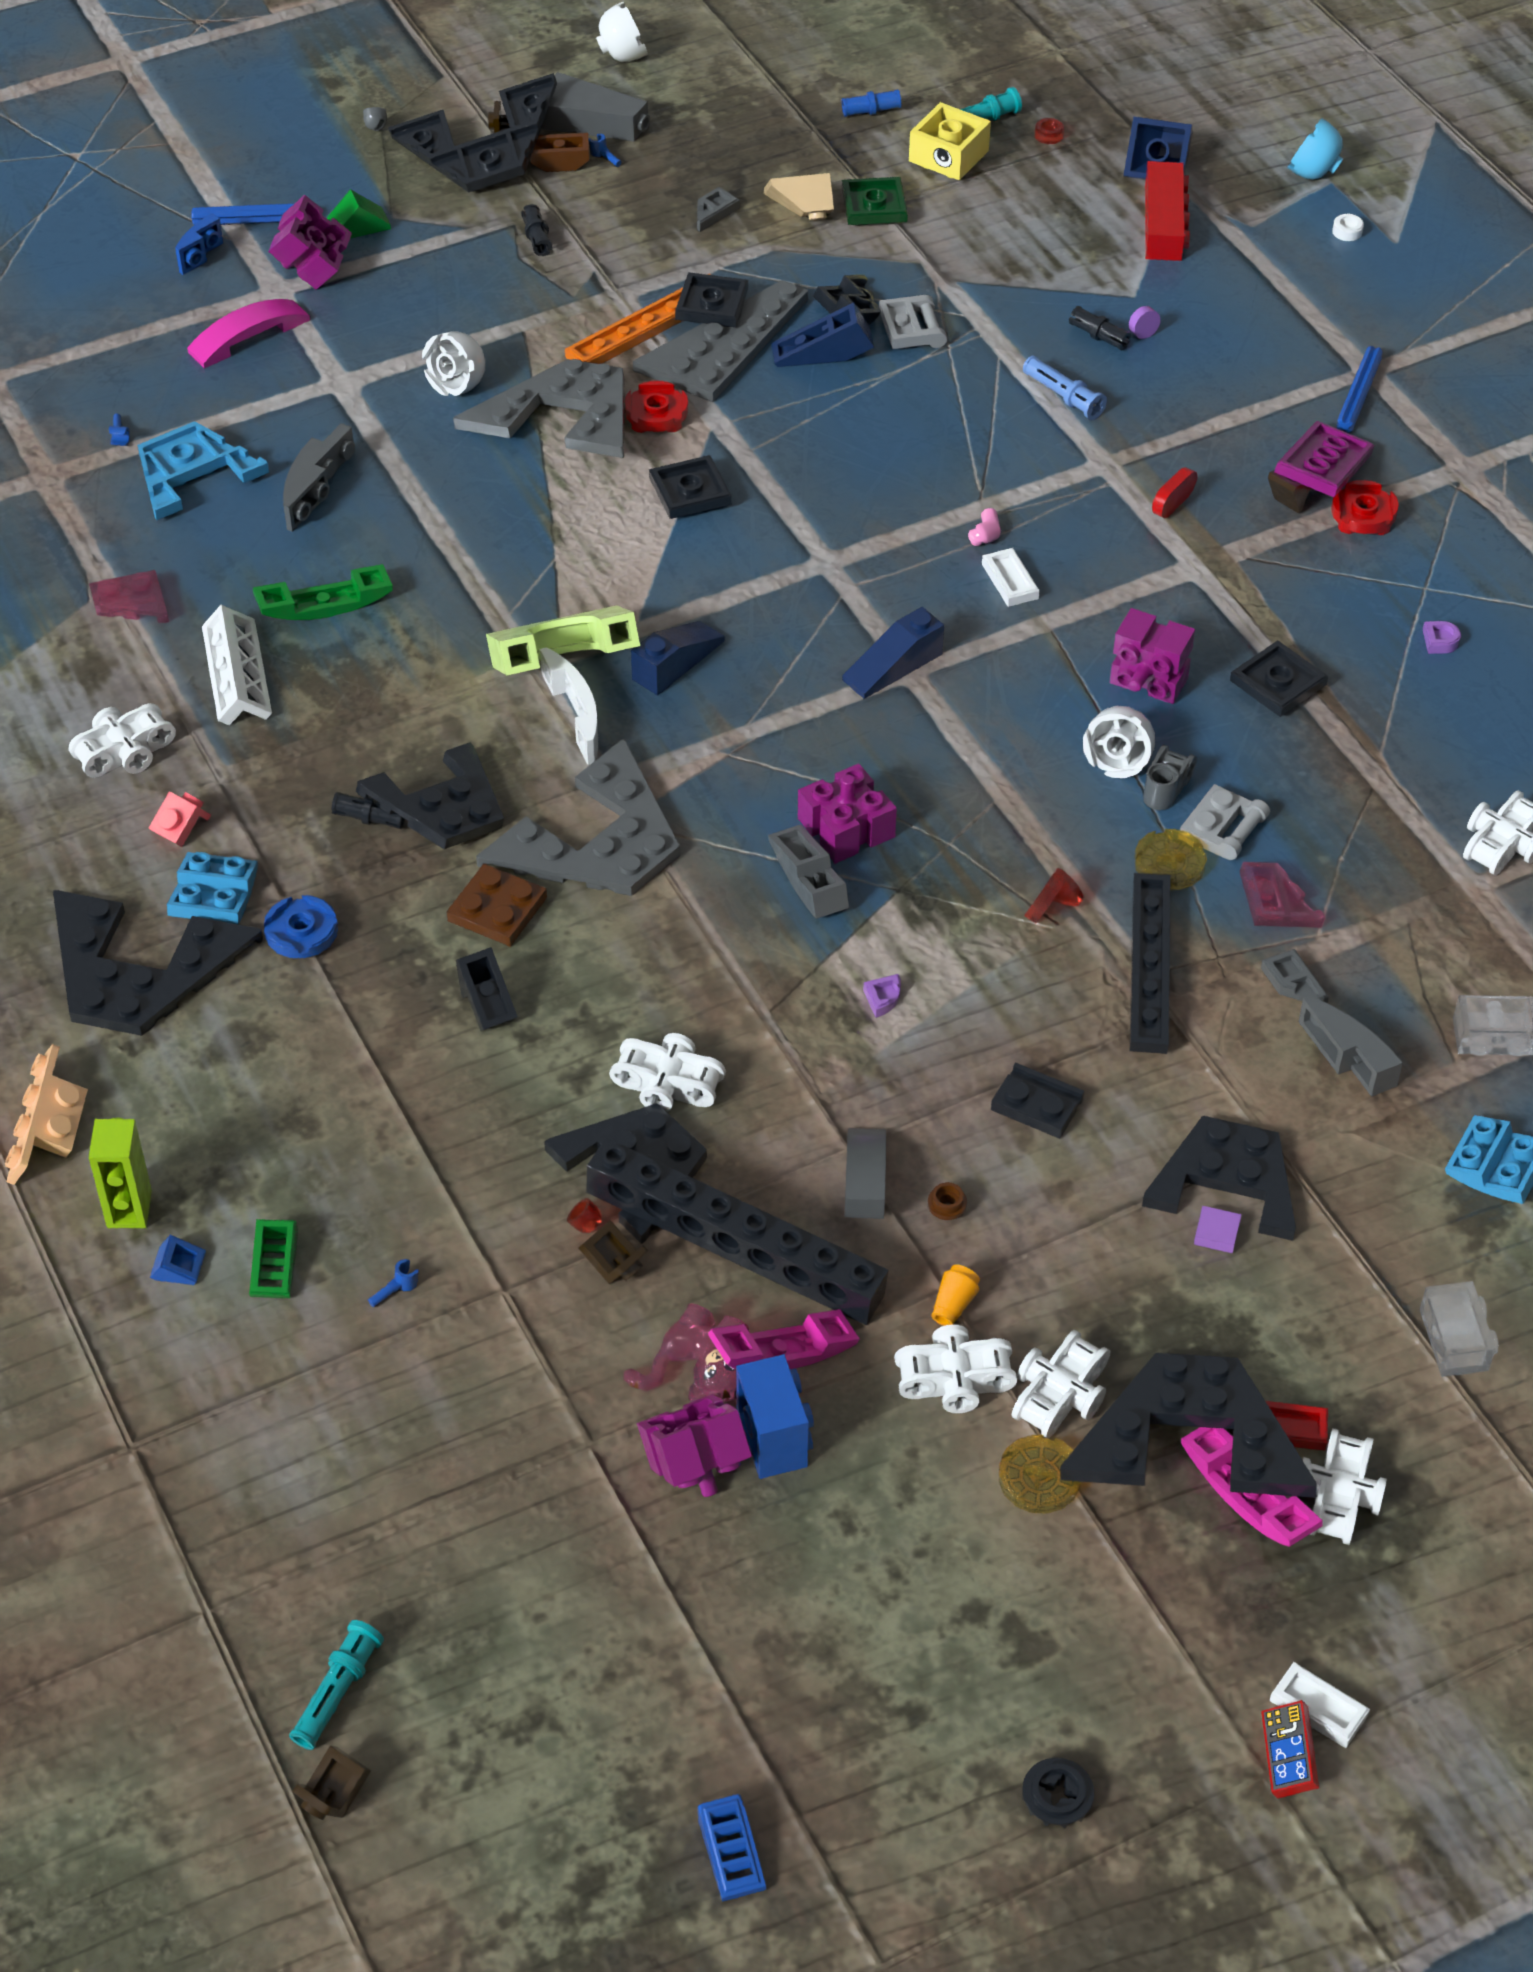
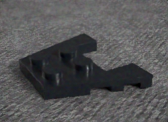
M471 742L446 750L444 753L443 762L457 777L414 793L404 795L385 772L357 782L356 792L364 799L369 795L380 802V809L389 815L399 814L408 820V827L443 849L499 830L504 822L502 811L474 745Z
M657 1103L544 1141L545 1151L566 1172L596 1153L606 1137L692 1178L707 1160V1149ZM624 1210L618 1213L619 1223L641 1244L649 1238L654 1224Z
M1202 1116L1144 1193L1143 1207L1177 1214L1184 1183L1264 1200L1265 1203L1258 1233L1291 1241L1294 1238L1296 1225L1279 1132Z

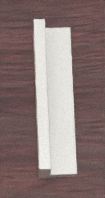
M220 605L202 626L218 721L230 726L243 710L267 719L272 714L255 619ZM236 625L243 627L245 634ZM239 645L249 654V657L239 648ZM243 668L252 676L254 681L243 671ZM247 692H249L257 702L248 699Z

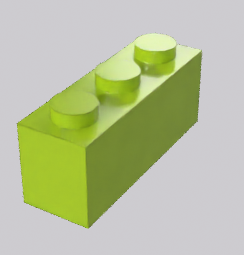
M119 1117L95 1119L89 1161L107 1228H147L152 1188L135 1119Z

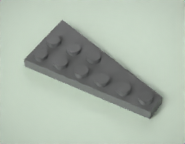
M781 280L744 301L736 327L721 326L718 323H702L634 360L633 371L657 381L670 382L674 384L675 388L714 402L808 301V290Z

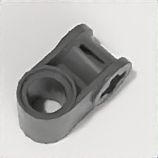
M1163 744L1147 771L1143 794L1144 803L1155 810L1171 808L1184 786L1189 783L1196 766L1197 757L1192 754L1187 757L1170 751L1169 746Z

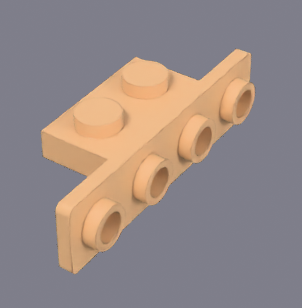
M52 1044L45 1055L38 1054L32 1065L30 1075L35 1076L34 1083L28 1086L22 1100V1105L27 1107L25 1115L22 1114L18 1119L13 1133L14 1136L18 1137L17 1145L12 1146L5 1162V1167L10 1168L7 1183L14 1185L26 1170L33 1145L65 1158L72 1151L88 1089L52 1075L60 1048L57 1045Z

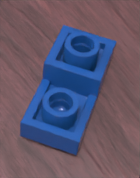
M213 213L191 227L176 245L178 267L182 275L206 263V253L223 244L220 218Z

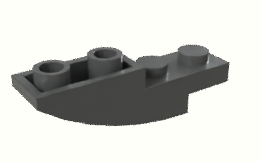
M340 423L324 441L312 437L295 458L288 472L283 492L287 530L293 532L327 498L330 489L328 479L332 478L339 467L346 460H349L355 452L352 427Z

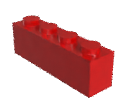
M1148 161L1145 181V259L1182 261L1183 249L1189 248V175H1184L1183 163Z

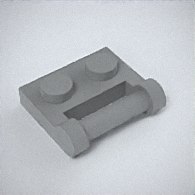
M919 295L879 300L880 315L892 349L929 344L933 348H940L946 344L947 336L945 331L939 327L933 311L935 305L931 296ZM915 312L923 316L927 329H921Z
M1214 784L1180 827L1179 837L1225 859L1234 860L1242 850L1241 845L1258 823L1265 821L1268 817L1270 808L1262 800L1251 801ZM1238 815L1244 816V819L1231 836L1222 838Z

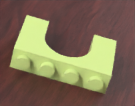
M617 605L486 634L492 666L506 676L540 668V649L546 647L558 654L591 649L611 653L640 646L634 612Z

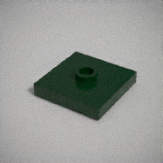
M901 177L842 180V193L848 225L907 222L908 212Z

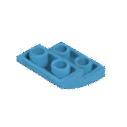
M187 852L177 871L178 884L167 903L168 916L187 919L196 916L239 925L252 892L258 869V861L247 860L237 856L224 857L209 855L205 852Z
M1474 1115L1445 1168L1446 1174L1480 1192L1507 1201L1524 1204L1533 1187V1136L1513 1133L1510 1121Z

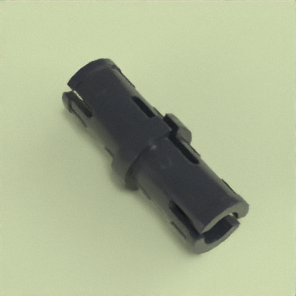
M526 205L524 207L525 211H521V216L526 225L524 228L526 237L531 240L533 251L536 255L546 256L550 253L549 249L552 250V243L548 237L549 227L546 221L542 219L537 205Z
M1076 306L1071 312V315L1076 318L1070 317L1069 324L1090 333L1092 339L1096 341L1101 339L1121 351L1129 344V341L1125 340V338L1131 339V332L1110 323L1109 318L1105 316L1098 317L1081 306Z
M336 792L331 807V813L334 815L359 819L363 824L367 825L376 823L397 829H402L404 826L405 818L397 813L389 815L380 809V802L370 796L364 799Z

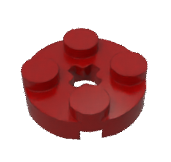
M644 382L638 385L639 390L632 394L630 390L626 394L624 401L625 416L635 432H677L682 428V422L687 418L688 397L683 390L682 394L675 390L674 384L670 382Z
M1368 480L1351 481L1333 497L1331 513L1338 522L1339 530L1343 533L1352 534L1356 532L1385 535L1390 531L1391 525L1397 517L1399 503L1396 495L1392 491H1390V495L1382 491V485L1377 482ZM1361 505L1367 506V509L1361 508L1360 506H1361Z

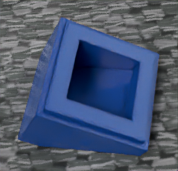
M170 1234L159 1247L150 1278L163 1282L195 1285L206 1250Z

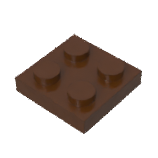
M483 864L447 910V921L511 947L547 899V890L542 886Z

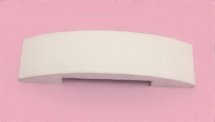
M547 647L540 649L542 675L553 696L566 693L578 715V717H575L576 743L587 764L590 765L596 760L598 753L597 711L592 692L585 679L570 662Z

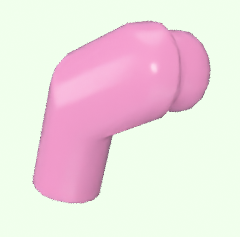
M985 509L981 513L982 523L977 524L975 529L969 531L968 537L974 546H980L982 543L988 544L999 538L1001 529L995 509Z

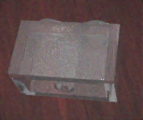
M1459 995L1453 1016L1458 1054H1474L1478 1056L1485 1054L1533 1055V996Z
M1473 1281L1426 1287L1419 1310L1441 1377L1489 1371L1493 1356L1498 1353V1338L1494 1330H1489L1486 1321V1303L1482 1296L1477 1295Z

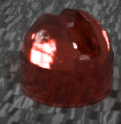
M589 1198L578 1202L567 1217V1222L581 1233L594 1232L602 1221L601 1211Z

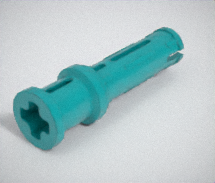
M1010 87L1005 93L996 96L992 94L987 95L983 102L960 110L984 119L996 121L1000 119L1001 115L1010 112L1015 114L1021 112L1022 101L1017 89Z
M351 1620L347 1626L349 1633L339 1650L333 1651L329 1656V1671L312 1696L295 1728L289 1734V1738L300 1747L308 1750L314 1749L318 1738L335 1713L352 1681H358L364 1676L366 1672L364 1665L374 1648H380L384 1642L382 1634L371 1625L363 1621Z

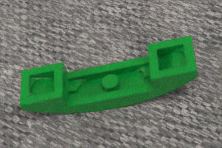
M383 564L352 569L351 580L289 591L286 582L253 587V594L262 615L286 620H313L348 613L367 606L393 591V585Z

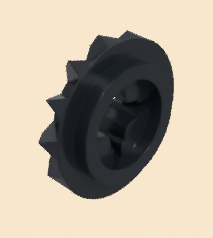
M1049 1758L1036 1763L1027 1772L1023 1781L1022 1800L1025 1801L1030 1816L1035 1815L1043 1821L1045 1826L1056 1824L1061 1825L1065 1829L1070 1823L1082 1822L1087 1812L1092 1809L1094 1786L1089 1774L1077 1763L1064 1758ZM1061 1780H1064V1795L1069 1799L1061 1798L1059 1803L1053 1806L1051 1805V1793L1046 1790L1054 1791L1057 1786H1060Z

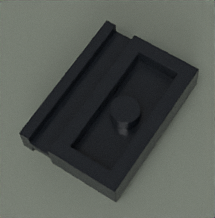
M1015 1062L1010 1075H1007L992 1099L991 1110L1060 1139L1074 1117L1077 1107L1083 1102L1085 1091Z

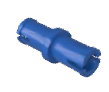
M898 89L876 94L870 91L864 96L841 99L844 117L863 113L876 115V111L901 108L902 106L901 95Z

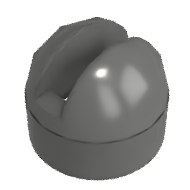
M381 107L364 109L363 119L365 126L374 131L383 129L387 121L386 109Z

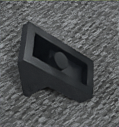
M492 947L455 960L462 998L468 997L480 1031L518 1017Z

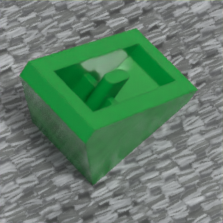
M351 189L327 217L329 221L334 218L352 233L350 239L391 230V224L383 208Z

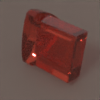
M1057 868L1042 887L1024 916L1036 924L1052 901L1069 906H1079L1084 899V895L1077 883L1065 871Z

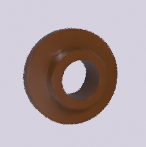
M950 1182L941 1183L930 1192L928 1208L939 1219L954 1220L962 1216L966 1211L967 1198L958 1185Z

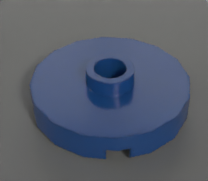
M302 895V899L295 900L289 897L272 906L266 914L264 934L269 947L277 954L289 958H308L320 954L331 946L337 937L338 922L333 907L325 900L311 895Z

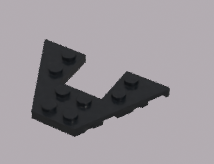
M554 73L500 90L499 94L510 128L456 146L454 145L444 110L388 127L392 139L468 193L484 189L487 186L511 180L525 174L555 92L557 81Z
M59 890L53 891L68 1008L71 1022L142 1036L153 1028L160 1018L168 1016L177 1009V1002L191 991L197 993L215 979L220 970L229 968L234 964V957L253 942L260 943L263 940L262 930L259 928L192 916L167 970L105 959L103 956L125 913L123 903Z
M1155 1353L1060 1467V1478L1064 1481L1145 1486L1150 1424L1234 1429L1230 1492L1316 1498L1317 1483L1240 1360L1233 1357Z

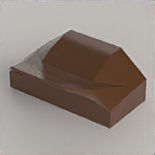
M588 133L539 135L530 158L531 164L545 172L576 171L590 160Z

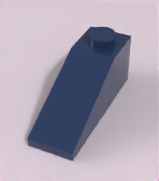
M854 302L771 343L774 363L777 367L847 361L874 348L871 328Z
M923 606L897 620L842 675V680L863 699L871 696L943 654L944 624Z
M701 621L653 632L640 643V646L634 647L631 650L632 680L658 696L725 641V636Z

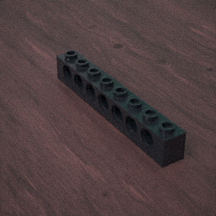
M607 1137L587 1165L586 1193L833 1310L840 1309L845 1316L866 1326L885 1296L888 1269Z

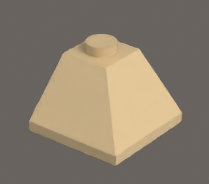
M830 173L770 179L764 187V194L800 217L809 216V221L826 219V214H830L834 210Z

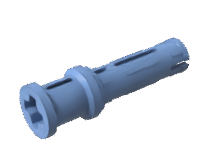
M1034 355L1025 361L1023 365V372L1030 375L1047 388L1062 396L1067 406L1078 408L1084 412V416L1087 419H1097L1104 411L1107 397L1100 392L1095 393L1088 389L1087 384L1082 380H1071ZM1046 374L1056 379L1057 383L1046 377Z

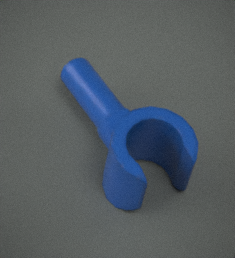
M597 134L598 141H593L589 138V148L592 156H603L616 167L621 165L622 162L607 149L604 134Z
M116 413L113 415V426H109V433L112 434L111 445L128 446L130 440L129 428L121 427V415Z
M403 1259L397 1262L394 1279L368 1299L369 1304L374 1308L393 1292L395 1293L398 1290H414L418 1283L419 1269L407 1274L410 1269V1260Z

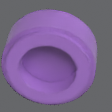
M1149 306L1138 308L1129 320V330L1140 339L1151 337L1160 325V315Z

